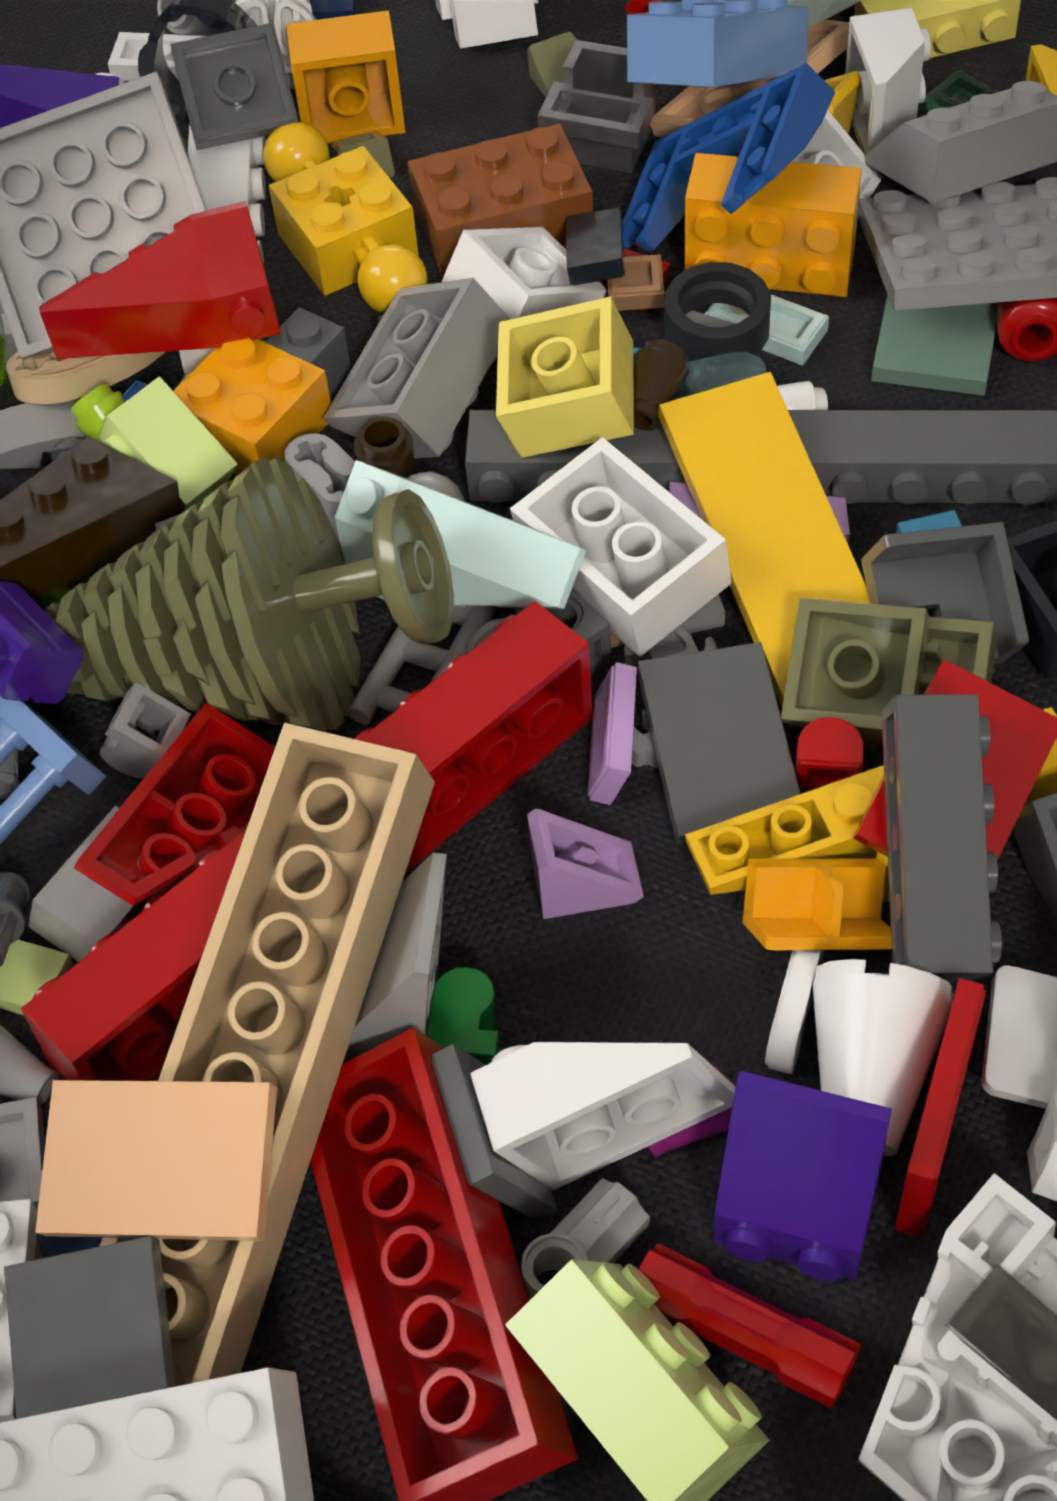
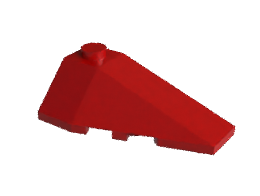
M246 201L185 217L173 225V232L148 247L145 243H142L128 252L129 258L103 274L94 272L41 304L39 312L56 359L221 348L223 343L247 338L257 340L281 334L273 296Z
M205 703L79 857L73 869L132 906L193 871L208 853L216 849H222L247 829L275 746Z

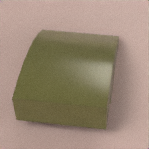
M799 598L781 720L783 723L805 728L816 719L836 717L852 724L858 730L864 742L883 745L881 710L895 695H924L938 665L944 659L991 683L997 644L994 622L929 617L926 608Z

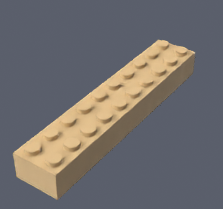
M288 723L283 724L158 1080L270 1082L277 1087L265 1241L159 1239L175 1386L241 1373L435 783L417 754ZM103 1237L100 1246L138 1238Z

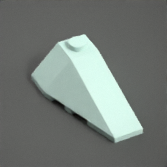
M358 460L355 461L335 515L345 564L374 557L372 546L373 519L382 498L395 492L409 489L422 498L432 513L443 538L451 569L454 607L469 605L526 608L533 601H536L545 609L565 608L586 549L397 474ZM383 595L376 596L384 600Z

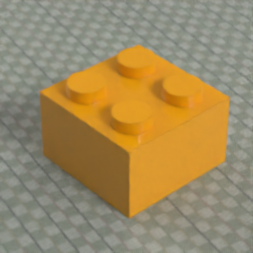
M389 10L286 24L290 62L301 122L315 127L323 135L327 144L372 131H378L383 136L406 133Z
M250 338L223 343L221 348H215L173 391L238 463L233 472L236 476L254 462L265 457L268 458L269 462L276 457L286 463L285 450L288 444L305 434H319L328 424L323 418L331 406L325 370L259 339L251 340Z

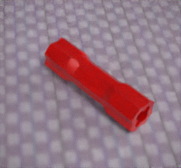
M659 1243L652 1250H649L638 1270L649 1279L658 1291L660 1298L654 1304L672 1326L677 1322L684 1324L693 1333L768 1370L780 1383L831 1409L833 1408L849 1379L860 1351V1343L810 1318H797L716 1278L707 1267Z

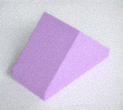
M537 808L527 814L532 865L543 919L633 904L644 897L630 841Z

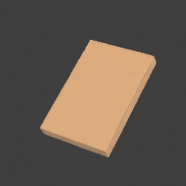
M53 1080L35 1233L43 1236L142 1238L152 1236L157 1239L265 1241L277 1087L270 1082Z

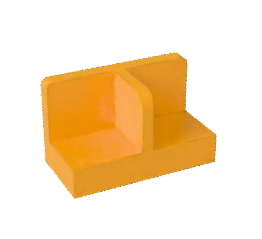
M748 859L742 923L767 950L892 949L891 928L881 919L886 866L878 859Z

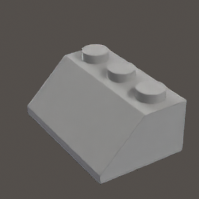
M1020 81L1013 84L1010 89L994 94L976 95L969 102L954 107L932 109L925 116L904 122L866 153V164L933 204L1057 162V96L1045 90V86L1041 83Z
M474 278L401 288L394 296L323 419L331 427L356 438L361 426L368 420L376 417H391L400 421L411 434L415 458L440 457L441 453L452 442L453 432L466 408L476 399L479 391L478 387L490 365L498 358L499 322L510 320V318Z

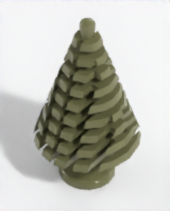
M267 457L258 460L241 471L235 479L222 484L212 491L204 501L195 503L182 512L174 522L167 523L153 532L145 542L138 543L118 558L116 563H109L97 571L95 575L90 577L88 583H80L62 597L60 604L53 602L43 609L83 651L84 658L66 693L80 695L85 693L86 697L100 700L123 699L128 689L135 682H138L180 708L188 709L193 713H198L203 705L207 703L231 719L245 721L261 720L268 724L280 726L288 723L326 732V729L335 730L345 722L344 716L350 715L348 709L355 699L351 685L359 686L361 656L352 632L360 634L355 601L383 595L394 621L408 638L418 643L431 644L439 642L449 635L454 615V591L449 560L435 519L422 498L413 491L406 489L388 495L380 501L373 519L372 546L374 557L345 564L341 546L324 508L304 477L297 482L292 466L276 457L270 462Z

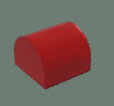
M823 717L812 721L802 730L797 744L795 767L799 788L817 789L862 772L863 740L858 730L852 724L836 717Z

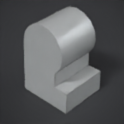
M135 682L128 689L105 732L107 738L99 753L102 759L114 769L132 777L145 778L183 731L191 714Z

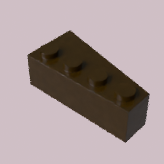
M88 436L0 500V581L17 583L40 607L42 606L40 597L52 591L66 589L70 591L80 583H88L90 572L113 561L117 562L118 558L138 543L145 542L156 531L155 523L181 514L178 482Z

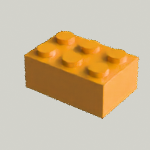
M695 153L685 196V270L708 262L733 263L752 270L765 281L768 289L847 297L855 250L862 168L791 162L778 176L730 214L721 205L738 157Z

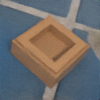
M661 254L624 257L625 276L607 280L608 297H612L618 311L664 308L665 298Z

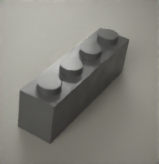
M895 695L881 710L892 960L894 964L926 971L944 980H959V978L977 980L993 973V962L1000 960L1002 951L1000 925L997 920L990 919L989 893H994L997 888L998 863L995 853L987 851L985 824H991L994 815L993 788L990 783H983L982 757H986L990 749L991 731L989 719L986 715H980L979 695Z

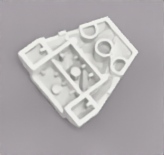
M995 1173L952 1222L944 1234L938 1250L939 1258L924 1298L920 1297L912 1318L913 1327L898 1365H894L859 1457V1462L903 1501H1057V1239L1054 1238L1056 1222Z

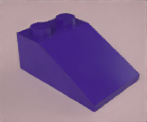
M740 1071L735 1087L715 1209L714 1243L724 1245L729 1253L747 1261L763 1262L769 1257L795 1264L802 1273L818 1280L837 1281L844 1277L856 1281L875 1203L892 1108Z

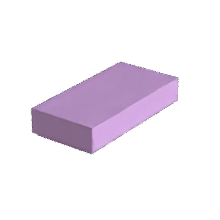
M616 662L614 666H611L594 696L587 794L590 796V801L611 805L631 773L637 667Z

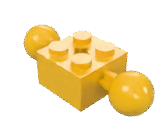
M304 122L291 123L281 126L269 134L263 148V162L269 176L275 181V183L268 186L277 232L324 296L358 282V288L364 301L375 311L385 314L394 296L401 288L427 284L426 268L418 256L413 207L364 146L330 159L329 147L325 138L310 124Z

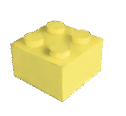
M612 297L499 322L496 417L521 458L595 443L602 437L606 440L634 435L633 339Z

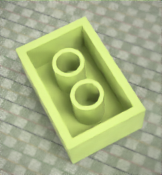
M571 1259L505 1324L506 1327L647 1501H708L770 1441L756 1425L762 1418L760 1411L737 1385L728 1382L723 1386L705 1364L710 1358L705 1345L684 1324L677 1322L672 1326L655 1306L654 1303L660 1298V1295L654 1285L641 1271L631 1264H627L623 1268L621 1264Z

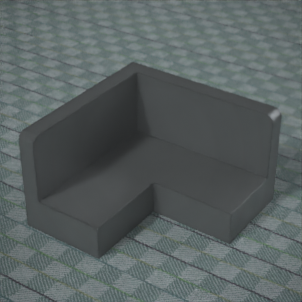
M1003 522L888 534L883 536L861 559L870 604L926 608L927 612H932V617L994 622L997 635L994 664L1003 663L1028 644V632Z

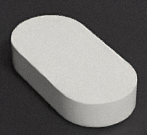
M824 950L792 951L767 1045L765 1064L768 1065V1069L791 1075L794 1072L814 999L812 984L815 979L816 968L822 964Z

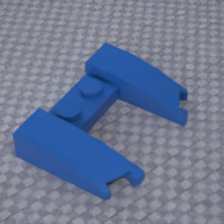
M805 63L656 140L622 222L624 248H629L636 244L643 251L654 250L685 215V196L695 153L731 156L741 151L721 205L732 214L750 197L778 176L806 148L823 122L835 91Z

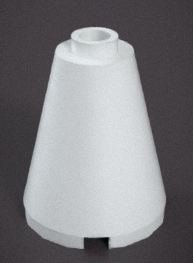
M847 959L829 961L817 966L815 979L812 984L821 1091L892 1108L883 1156L896 1155L948 1021L954 994H951L952 986L948 981L932 973L905 965L890 963L889 974L865 973L866 960Z

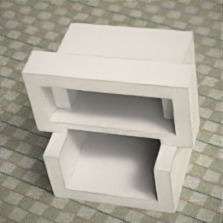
M435 0L436 8L442 20L452 18L455 39L460 49L538 35L534 4L539 3L538 0Z

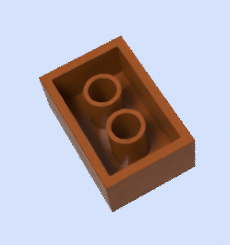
M560 123L535 128L531 131L499 139L486 140L478 144L446 152L433 153L426 157L408 161L414 211L442 279L463 230L543 227L564 246L567 242L566 217L593 212L592 189Z

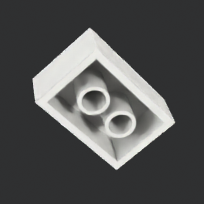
M603 437L510 508L513 521L586 549L573 588L610 624V631L639 657L732 583L726 539Z

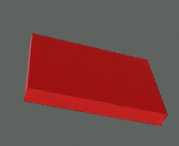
M944 659L938 665L924 695H979V713L988 717L991 731L988 755L982 757L983 783H990L994 793L993 820L991 824H985L987 851H993L998 860L1057 738V717ZM883 775L852 839L888 857L885 779Z
M962 978L958 980L907 1170L894 1231L918 1238L920 1233H925L987 991L983 990L984 984Z

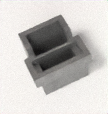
M575 40L563 65L564 83L553 82L538 113V128L560 123L579 164L633 173L652 130L650 123L656 114V84L627 82V48Z

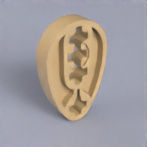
M17 351L7 361L6 370L14 395L18 400L39 405L56 404L81 398L103 383H107L108 386L116 384L146 368L165 352L56 359L55 353L51 352L22 360Z

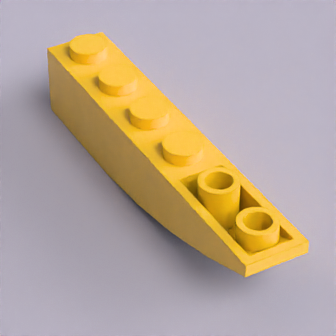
M1052 707L1043 709L1044 711L1057 717ZM1057 738L1026 802L1057 792ZM884 765L685 834L688 848L710 895L745 890L748 859H876L877 851L852 838L884 775Z

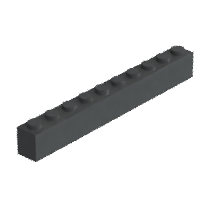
M470 410L465 458L469 500L496 503L520 501L594 443L521 458L498 421L496 410ZM788 410L825 495L846 498V504L1056 503L1057 410ZM660 420L654 430L644 431L634 428V435L607 440L667 491L669 482L686 483Z

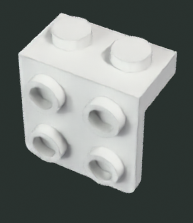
M1002 966L997 970L992 979L981 1084L983 1089L992 1096L1046 1109L1057 1079V977L1014 966Z

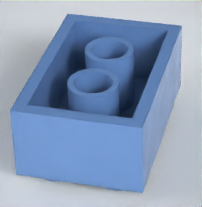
M681 0V2H649V12L627 15V82L718 87L780 77L807 63L808 7L787 6V0Z

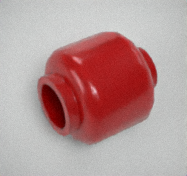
M1057 298L998 302L995 309L998 340L1006 353L1017 360L1026 362L1045 361L1057 355Z

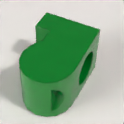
M463 967L448 971L437 981L434 989L427 1037L444 1048L454 1044L485 1065L492 1063L494 1056L499 1053L498 1031H493L496 1024L493 984L487 975L477 969Z

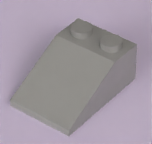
M432 853L402 882L342 1064L411 1028H415L427 1036L433 993L438 975L447 854Z

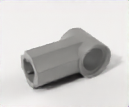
M602 1178L550 1234L541 1235L529 1243L523 1253L521 1275L529 1301L544 1287V1285L538 1282L536 1277L545 1271H560L571 1259L615 1263L649 1226L650 1216L641 1207L637 1197L618 1181L613 1183Z

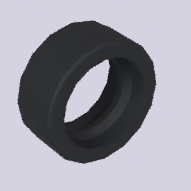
M708 262L690 267L676 276L666 290L664 335L667 341L676 344L685 351L689 363L704 368H728L743 364L759 354L769 339L771 293L761 277L752 270L733 263ZM721 303L741 308L750 316L737 324L725 327H708L693 322L686 314L699 306Z

